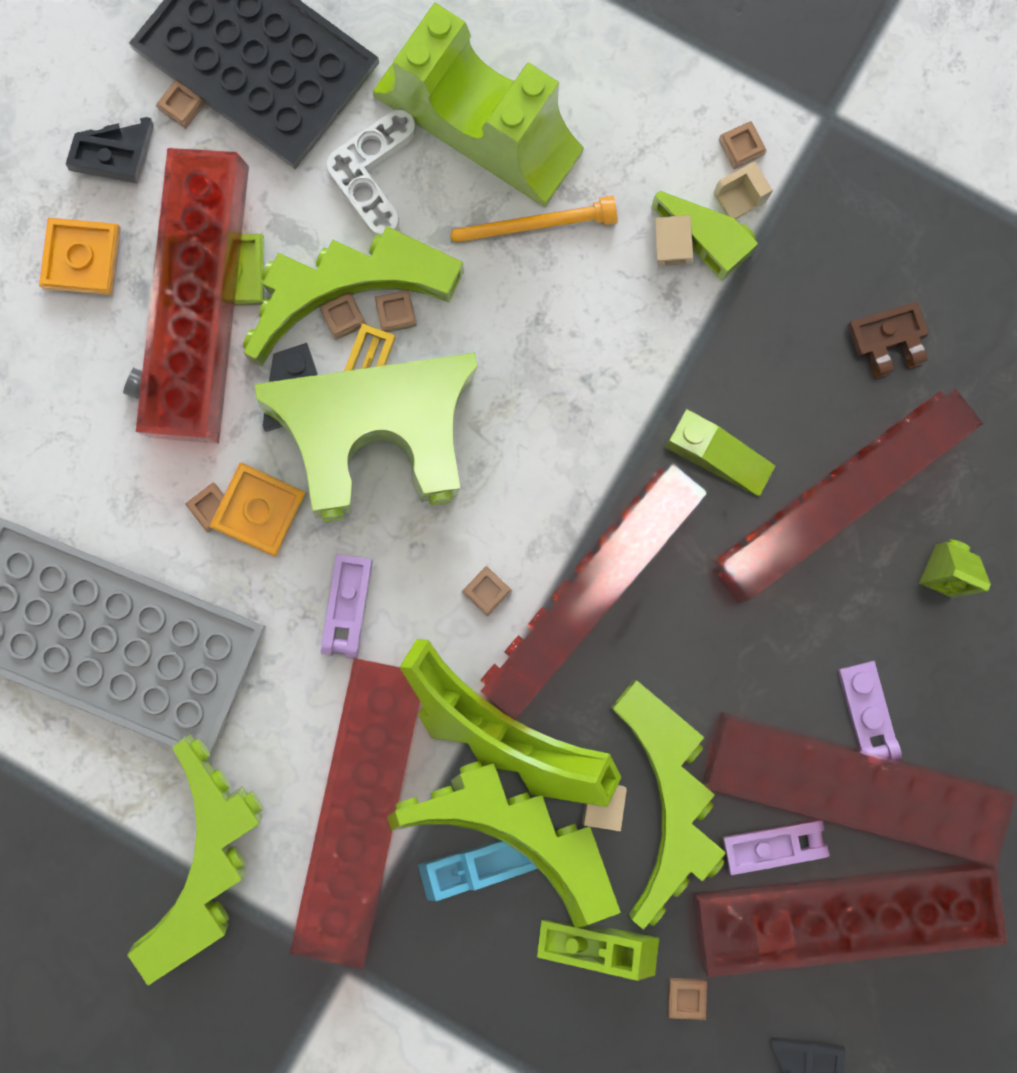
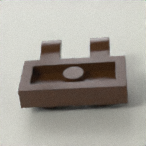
M918 301L853 320L848 324L858 357L861 358L867 355L870 357V367L875 380L889 376V372L894 370L887 349L902 345L904 361L908 370L922 366V362L928 360L920 339L926 338L929 335V331Z

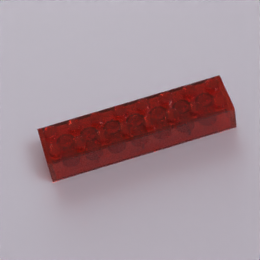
M167 148L136 432L149 438L219 444L249 172L248 164L238 152Z
M957 389L947 395L939 391L916 407L913 412L885 431L888 438L883 433L857 452L860 457L859 460L854 455L829 473L832 478L831 481L825 477L801 494L804 499L803 502L800 503L798 499H795L773 515L776 520L775 523L771 525L769 521H766L744 537L748 542L742 547L738 542L719 555L716 559L720 564L712 569V571L738 604L751 600L984 423Z
M672 464L667 472L660 467L643 488L648 493L642 500L637 495L620 515L625 520L622 525L618 527L613 523L597 542L602 547L596 555L589 551L576 566L574 571L579 574L572 583L565 579L554 592L551 598L555 601V604L550 610L547 611L542 607L531 619L528 626L532 631L528 636L522 639L518 635L504 651L509 657L500 668L494 663L480 681L485 684L481 692L512 719H517L706 495L707 492L674 464Z
M354 658L290 949L291 954L361 969L364 968L368 960L395 832L391 830L387 816L397 810L395 804L401 802L419 719L418 713L422 705L400 667Z
M724 712L720 714L703 777V783L707 789L995 867L998 864L1016 797L1014 793L1000 786L870 753L855 747Z
M983 862L693 894L701 964L708 977L1008 944L998 871L996 867Z

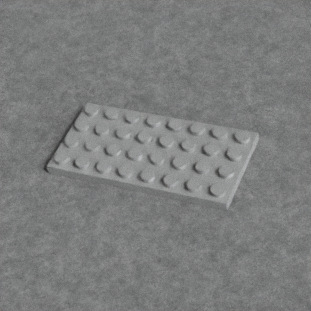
M0 518V676L171 747L183 737L191 734L194 740L199 738L205 744L210 753V757L207 759L209 761L266 626Z

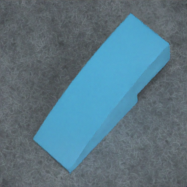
M501 840L471 847L418 864L426 898L430 901H439L468 890H477L538 869L526 856Z

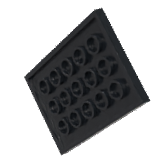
M163 0L129 42L134 51L173 80L179 81L199 96L203 102L294 169L298 167L379 65V58L301 0Z

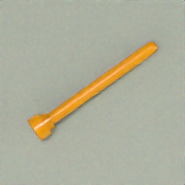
M614 195L599 197V201L593 202V206L455 228L451 231L450 238L454 242H463L595 220L596 223L602 222L603 226L617 224Z

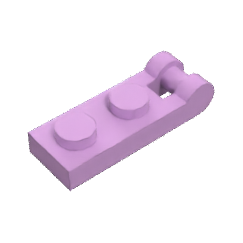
M336 554L321 643V654L332 656L333 652L346 654V658H358L373 564L372 559ZM337 627L349 629L348 640L336 638Z
M875 661L838 669L839 679L864 767L876 766L877 761L888 759L890 762L902 759L901 748L894 734ZM881 735L883 745L873 747L870 737Z
M811 819L800 823L722 837L729 874L736 875L829 857L828 845L823 843L821 833L824 831L823 820ZM807 835L809 846L801 849L798 836Z

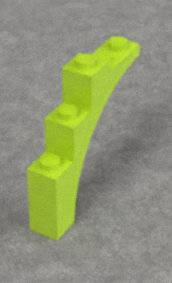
M386 226L382 236L377 234L373 239L369 249L371 257L332 239L329 247L322 248L317 257V270L278 252L275 260H270L267 263L262 274V279L264 280L262 284L272 297H267L263 301L259 310V317L261 318L256 328H251L248 331L243 342V348H245L243 353L249 361L263 366L275 345L297 322L319 308V306L348 292H351L353 295L371 290H409L410 292L423 293L449 303L464 273L463 262Z
M416 639L399 667L423 705L418 716L433 739L468 743L477 760L481 761L482 767L494 763L496 769L518 772L531 795H542L548 798L608 807L621 780V775L609 753L584 749L556 740L509 717L467 686L442 660L429 640Z
M633 680L611 706V709L630 727L645 750L656 776L662 806V831L656 864L644 892L629 913L631 919L644 930L648 924L654 926L662 918L666 911L664 904L672 895L678 897L690 882L687 876L691 872L702 882L707 876L709 878L714 877L724 864V860L721 858L726 852L692 824L696 818L701 821L714 805L711 800L715 794L681 766L685 761L688 764L692 763L703 749L700 742L704 737L641 683Z
M191 734L177 741L172 749L186 773L194 800L197 831L193 862L185 887L176 903L154 928L133 944L127 954L147 985L158 980L225 935L229 925L227 923L229 920L228 914L219 901L214 903L212 899L240 882L246 871L244 868L246 861L237 847L231 848L229 844L258 826L263 817L260 813L263 811V806L254 792L247 793L242 786L231 794L227 789L231 786L227 777L220 769L216 771L207 760L210 757L207 747L199 738L194 740Z
M481 761L465 765L460 768L461 774L451 780L455 792H453L452 786H448L431 792L432 799L421 803L418 802L417 797L404 800L395 804L397 810L387 816L392 831L417 825H452L477 830L505 842L526 856L547 877L563 900L575 928L587 926L621 913L590 826L578 830L576 824H572L555 831L542 795L530 798L527 792L507 800L494 763L483 767Z

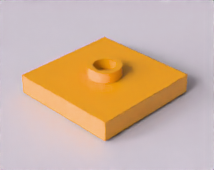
M48 217L39 286L42 289L112 295L121 227L115 223Z
M239 462L209 527L276 557L306 492Z

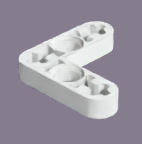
M394 110L333 151L327 160V169L331 179L374 236L377 234L382 236L385 230L383 225L376 227L378 221L372 211L376 206L384 218L391 217L389 219V227L396 231L399 229V217L396 210L368 172L414 139L416 134L415 121L412 115L404 110ZM396 122L400 125L406 124V132L403 134L399 130L393 132V124ZM383 130L385 131L386 137L389 135L391 144L387 145L386 139L384 135L381 133V131ZM370 139L381 143V149L375 155H367L362 151L363 144ZM342 160L344 164L349 163L350 172L354 177L351 182H349L344 171H337V163ZM361 186L371 188L373 191L372 198L367 202H358L354 199V192L357 188Z

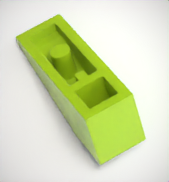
M663 191L657 192L654 196L651 207L660 217L684 215L691 217L693 252L721 281L748 259L758 245L753 231L745 224L740 225L735 218Z
M687 409L665 446L670 451L756 497H760L776 467L721 427Z
M950 539L949 542L946 541L935 545L919 584L951 598L987 592L991 585L980 556L969 552L970 546L953 539Z
M541 920L537 957L639 981L655 976L659 938L625 930L588 925L575 928L573 923Z

